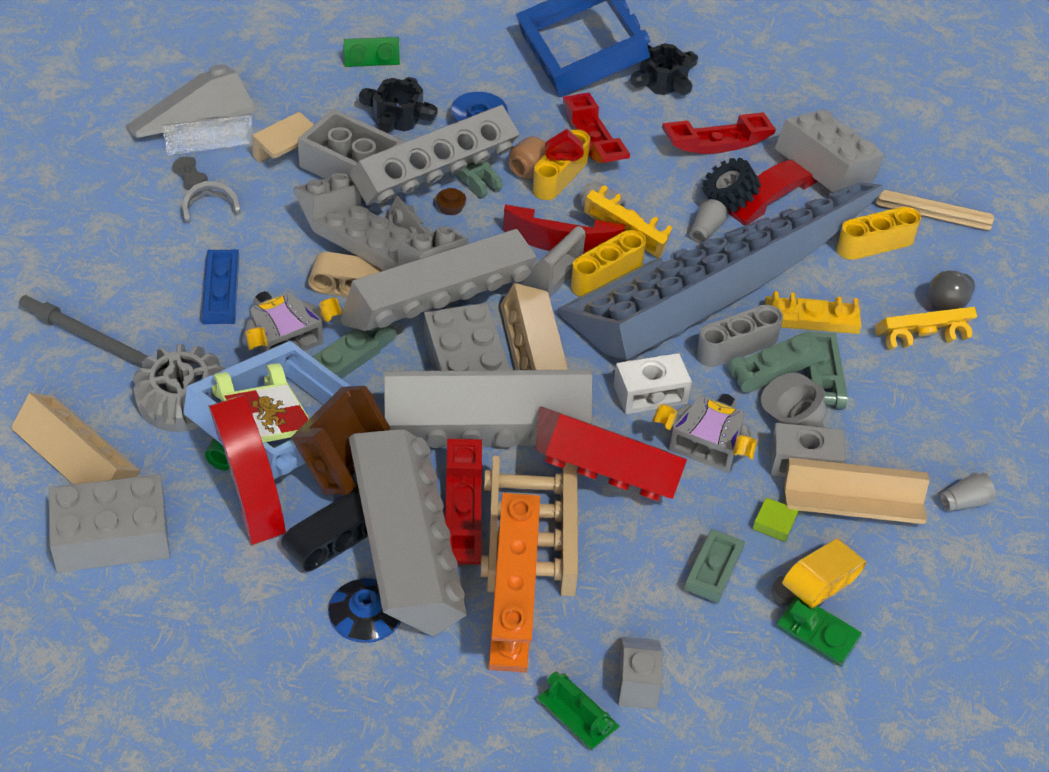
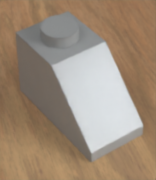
M621 637L618 706L657 709L662 686L663 651L659 640Z

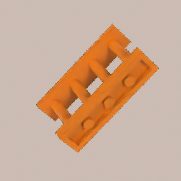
M502 493L489 670L527 673L529 643H532L540 495Z

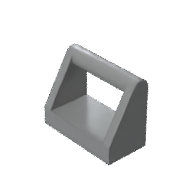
M576 226L531 269V274L522 281V285L545 290L550 298L571 277L574 260L583 255L585 230L580 226Z

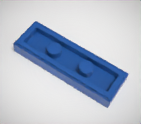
M237 249L207 250L202 324H235L240 259L239 250Z

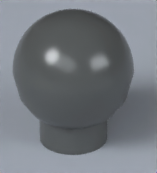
M951 270L942 271L930 282L928 288L930 302L939 311L965 308L972 298L975 283L968 274Z

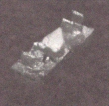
M251 114L162 125L167 155L251 145L252 135L254 134Z

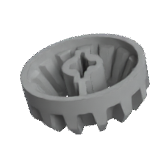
M177 344L176 352L169 354L163 347L157 350L156 359L152 356L146 357L142 361V368L134 374L135 387L133 390L137 408L147 422L166 431L185 432L201 428L183 414L187 386L196 382L195 376L203 374L202 379L225 370V368L220 366L216 355L211 353L205 355L204 348L194 346L191 352H187L184 344ZM187 363L198 364L200 367L193 369ZM164 365L168 366L163 376L155 377L158 370L163 368ZM178 377L180 378L181 386L184 387L183 389L180 387V383L177 382ZM164 383L166 391L161 389L157 384Z

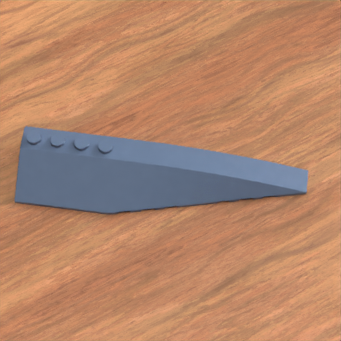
M859 182L830 193L829 198L814 199L806 202V209L795 211L787 209L779 212L780 218L770 221V218L766 217L724 233L725 238L708 239L700 242V249L690 251L681 249L673 252L674 258L663 262L662 258H657L559 307L558 313L606 355L620 358L622 361L634 360L643 351L660 346L665 339L684 333L687 327L695 323L706 321L709 315L739 300L788 270L840 231L845 221L855 218L884 191V187L880 184Z

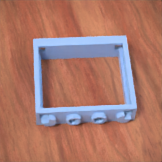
M291 341L218 372H228L234 391L266 386L264 377L269 375L266 365L280 363L286 378L291 379L323 405L341 387L350 386ZM213 374L187 386L183 414L222 444V441L218 440L208 407L209 405L222 402L212 392V385L217 384ZM292 439L275 448L267 442L263 443L274 479L286 475L293 469L305 464Z

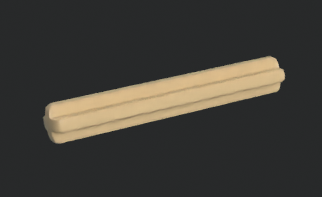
M885 189L876 199V205L889 209L911 207L924 217L986 231L992 228L994 222V215L992 213Z

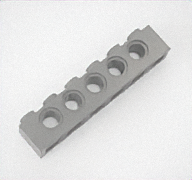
M500 105L361 159L349 175L367 205L376 201L383 204L394 198L398 192L410 193L417 189L420 183L427 181L428 184H432L441 179L447 172L451 171L452 174H456L465 169L469 163L474 162L475 165L486 161L490 158L491 154L497 153L498 156L505 154L513 148L512 143L520 134L504 106Z

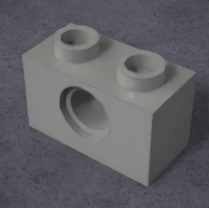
M776 423L770 443L771 476L785 477L789 458L845 463L844 430Z

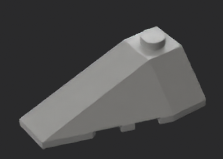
M221 64L212 66L208 72L199 74L126 126L132 135L139 138L173 131L176 128V124L195 127L201 126V121L207 118L218 117L219 122L234 119L255 112V108L238 72Z

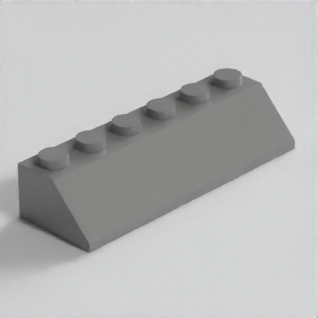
M514 229L352 281L340 321L343 326L364 331L376 327L384 328L394 321L406 317L414 318L421 312L433 308L441 309L448 303L460 299L467 300L475 294L487 290H497L504 284L513 281L521 282L531 274V269L537 256L518 229Z
M592 370L384 371L385 420L388 422L390 430L404 429L416 437L423 438L430 448L447 447V439H482V447H536L537 421L540 406L592 424Z
M404 429L353 434L349 437L383 613L434 637L465 617L467 611L464 603L465 593L460 585L456 569L458 566L457 560L453 555L449 540L451 534L446 526L443 514L444 505L439 497L436 485L437 476L431 464L430 447L423 438L416 437Z

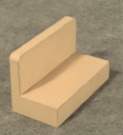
M299 111L253 134L252 156L260 163L270 157L277 158L297 148L298 138L314 124Z

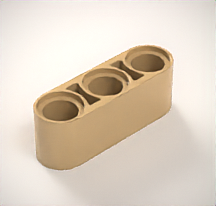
M322 252L315 258L308 283L312 290L318 293L348 297L353 280L384 270L359 256Z

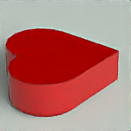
M566 129L545 143L546 157L553 161L562 159L567 161L579 160L584 155L583 142Z

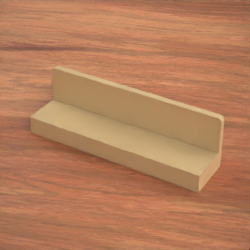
M514 283L501 302L500 307L515 370H568L548 292Z
M28 394L12 424V430L72 484L132 478L139 475L140 470L55 396Z
M799 458L788 459L783 485L787 509L926 524L927 522L924 502L930 481L928 472Z

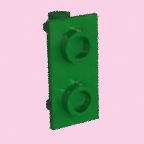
M399 37L344 39L345 67L400 65Z
M557 671L552 673L547 679V684L550 687L537 697V700L591 751L620 727L610 717L609 713L604 712L565 673L559 674Z

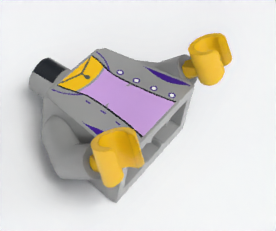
M260 292L253 299L254 306L249 309L250 320L245 323L242 343L249 350L259 348L260 352L263 353L291 341L303 351L323 344L322 322H329L332 316L341 315L343 312L336 297L325 299L319 303V306L302 300L300 301L292 293H285L273 298L269 292Z
M721 394L717 401L705 396L698 397L692 405L688 404L677 410L665 404L658 405L652 421L654 423H662L667 430L673 429L669 451L726 473L731 471L734 455L737 456L739 454L742 457H749V459L753 460L757 440L751 437L749 427L742 423L744 413L742 410L735 408L737 402L731 395Z

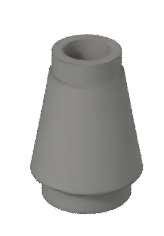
M714 199L702 203L690 231V237L698 243L707 240L725 223L727 219L726 207Z
M973 473L946 491L941 492L940 501L947 512L985 506L989 504L990 500L995 498L996 491L992 480L986 473Z

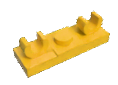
M606 185L602 186L598 193L594 190L590 191L586 196L584 213L595 220L624 224L625 231L635 230L641 232L646 237L645 251L656 258H661L666 250L672 226L668 225L664 231L657 230L655 227L658 224V217L652 218L650 223L647 224L634 210L626 209L619 205L621 199L619 193L614 199L609 200L605 198L608 190Z
M774 291L771 297H765L764 305H772L781 310L783 314L781 328L851 334L860 333L862 326L858 298H854L852 304L842 303V298L839 296L836 297L834 302L805 298L796 299V295L791 292L790 298H780L778 291Z
M975 307L887 317L875 325L877 336L888 335L886 337V346L889 350L897 347L896 336L903 340L904 348L913 345L911 333L918 332L919 337L930 336L938 333L937 329L947 327L944 332L947 342H952L956 339L955 329L961 332L963 340H967L972 337V329L968 322L977 318Z

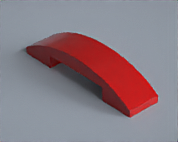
M589 92L563 96V104L572 129L585 131L590 136L589 157L598 163L630 158V152L620 138L613 139L600 120L599 106Z
M764 112L739 115L737 124L694 129L689 120L662 124V129L673 146L684 151L700 154L724 153L746 148L769 138L776 131Z
M794 160L781 162L757 176L761 187L758 188V195H752L754 197L752 202H745L747 206L743 209L741 206L737 207L738 211L732 212L730 209L727 214L742 225H748L763 216L767 205L798 186L805 190L818 181L812 177L813 174Z
M507 204L504 207L503 231L508 232L518 229L528 245L550 251L576 226H580L585 230L583 254L625 231L624 224L595 220L594 227L592 228L535 218V209Z
M245 395L209 405L218 440L222 441L242 507L240 512L250 544L253 545L285 534L286 529L272 470Z
M447 439L445 523L451 534L449 540L457 564L481 565L482 439Z

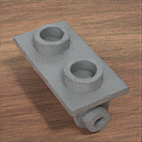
M396 196L386 217L389 222L398 227L408 229L414 235L429 233L430 230L426 226H422L423 222L415 213V209L411 205L404 204L400 197Z

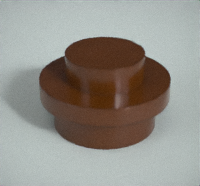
M447 188L437 194L436 204L442 213L456 215L466 205V196L458 189Z

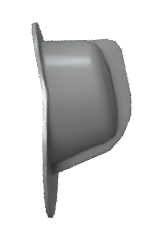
M799 373L783 374L769 382L763 390L761 406L779 422L824 427L822 420L827 413V406L824 400L825 391L820 385L805 375Z

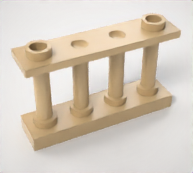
M493 456L492 470H485L484 491H491L489 554L481 555L480 577H488L487 592L495 591L499 535L497 527L498 516H501V502H498L499 488L551 490L554 491V494H561V501H555V504H540L539 518H554V522H561V529H555V533L538 532V546L554 547V551H561V559L555 558L554 562L537 561L536 576L554 577V581H560V596H575L578 579L577 466L566 462L565 467L562 468V473H555V477L499 474L500 456Z

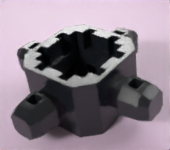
M664 43L656 47H651L647 44L650 58L641 61L640 69L631 74V84L637 88L647 86L654 94L667 95L675 91L681 95L689 94L692 91L693 85L688 79L689 69L698 63L697 54L693 51L683 53L673 44Z
M406 77L403 80L396 78L385 79L377 90L363 88L359 93V102L373 107V119L378 125V129L386 133L394 129L403 132L412 130L419 119L434 121L438 114V108L435 105L425 101L423 103V89L418 84L417 79L413 77Z

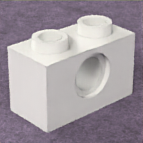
M677 353L616 363L613 387L624 414L655 410L659 404L671 407L688 404L692 381L680 354Z

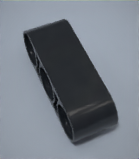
M359 488L352 490L348 495L342 496L297 523L284 534L281 539L282 548L303 571L310 572L319 568L368 537Z

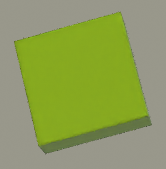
M766 497L754 522L753 530L786 542L797 519L799 510L788 509L786 504Z

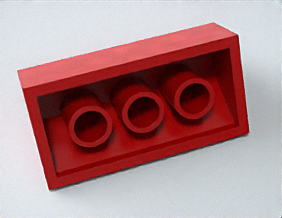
M540 406L538 411L536 450L546 455L545 462L561 468L565 467L566 462L578 466L576 473L592 479H596L599 473L610 477L608 484L627 491L630 485L641 488L640 495L656 501L660 500L661 495L670 499L674 498L687 459Z

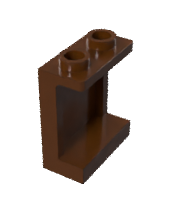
M366 386L341 387L291 439L324 495H348L357 486L352 478V475L355 473L349 437L356 433L388 431L390 426L384 419L374 401L372 393Z

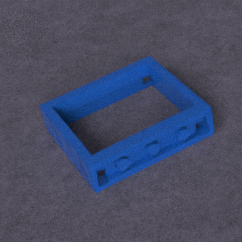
M546 0L516 14L524 39L559 97L650 58L647 46L651 42L649 35L645 29L640 30L639 21L635 14L630 15L625 0ZM606 1L630 38L561 68L539 33V30Z

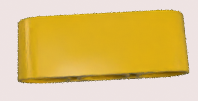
M570 130L583 142L584 155L579 160L567 161L562 159L553 161L548 159L545 154L536 163L532 188L535 197L541 200L554 199L586 166L590 146V136L588 133L582 130Z
M899 207L849 219L842 224L836 251L845 259L855 260L908 247L915 241L921 215L916 209L911 207Z
M627 230L577 257L572 266L571 291L581 297L642 266L646 237L639 231Z
M837 538L798 561L787 573L782 584L813 609L850 585L862 572L867 561Z

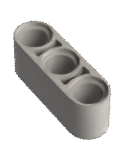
M761 305L705 325L700 330L696 351L697 360L707 367H716L728 363L736 357H744L775 345L778 341L783 320L781 310L772 305Z

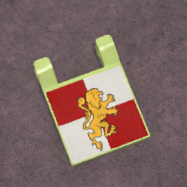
M280 363L266 365L269 375L264 377L266 386L234 391L228 372L214 374L217 384L212 385V392L215 397L225 401L245 395L263 443L292 437L310 419L288 385Z

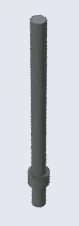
M23 295L19 300V306L36 314L39 320L49 325L56 324L141 368L142 361L148 357L61 313L59 307L49 302L41 303L27 295ZM164 365L163 368L156 372V375L163 376L168 366ZM178 377L177 382L181 385L180 378Z

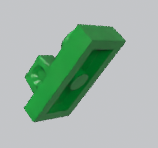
M795 596L777 623L778 628L840 667L843 666L862 637V632L819 606L811 609L797 596Z

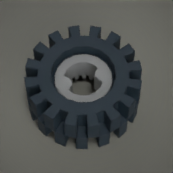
M730 158L729 163H726L724 160L720 162L721 166L719 168L715 165L712 168L714 172H708L706 174L707 180H703L702 183L704 186L702 190L708 200L714 199L721 202L726 207L727 213H729L730 209L732 212L738 211L737 207L739 206L742 209L746 207L745 202H752L754 200L752 195H758V188L761 187L760 180L753 168L743 158H738L737 161L735 158Z

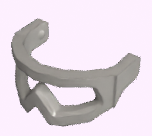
M204 181L194 185L185 194L182 202L185 223H190V214L188 212L190 206L206 194L222 198L233 204L235 215L241 213L236 193L218 181ZM212 189H218V190H221V191H223V192H225V193H222V192H219V191H215V190H212Z

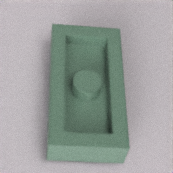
M711 529L686 580L684 590L719 603L743 551L745 541Z

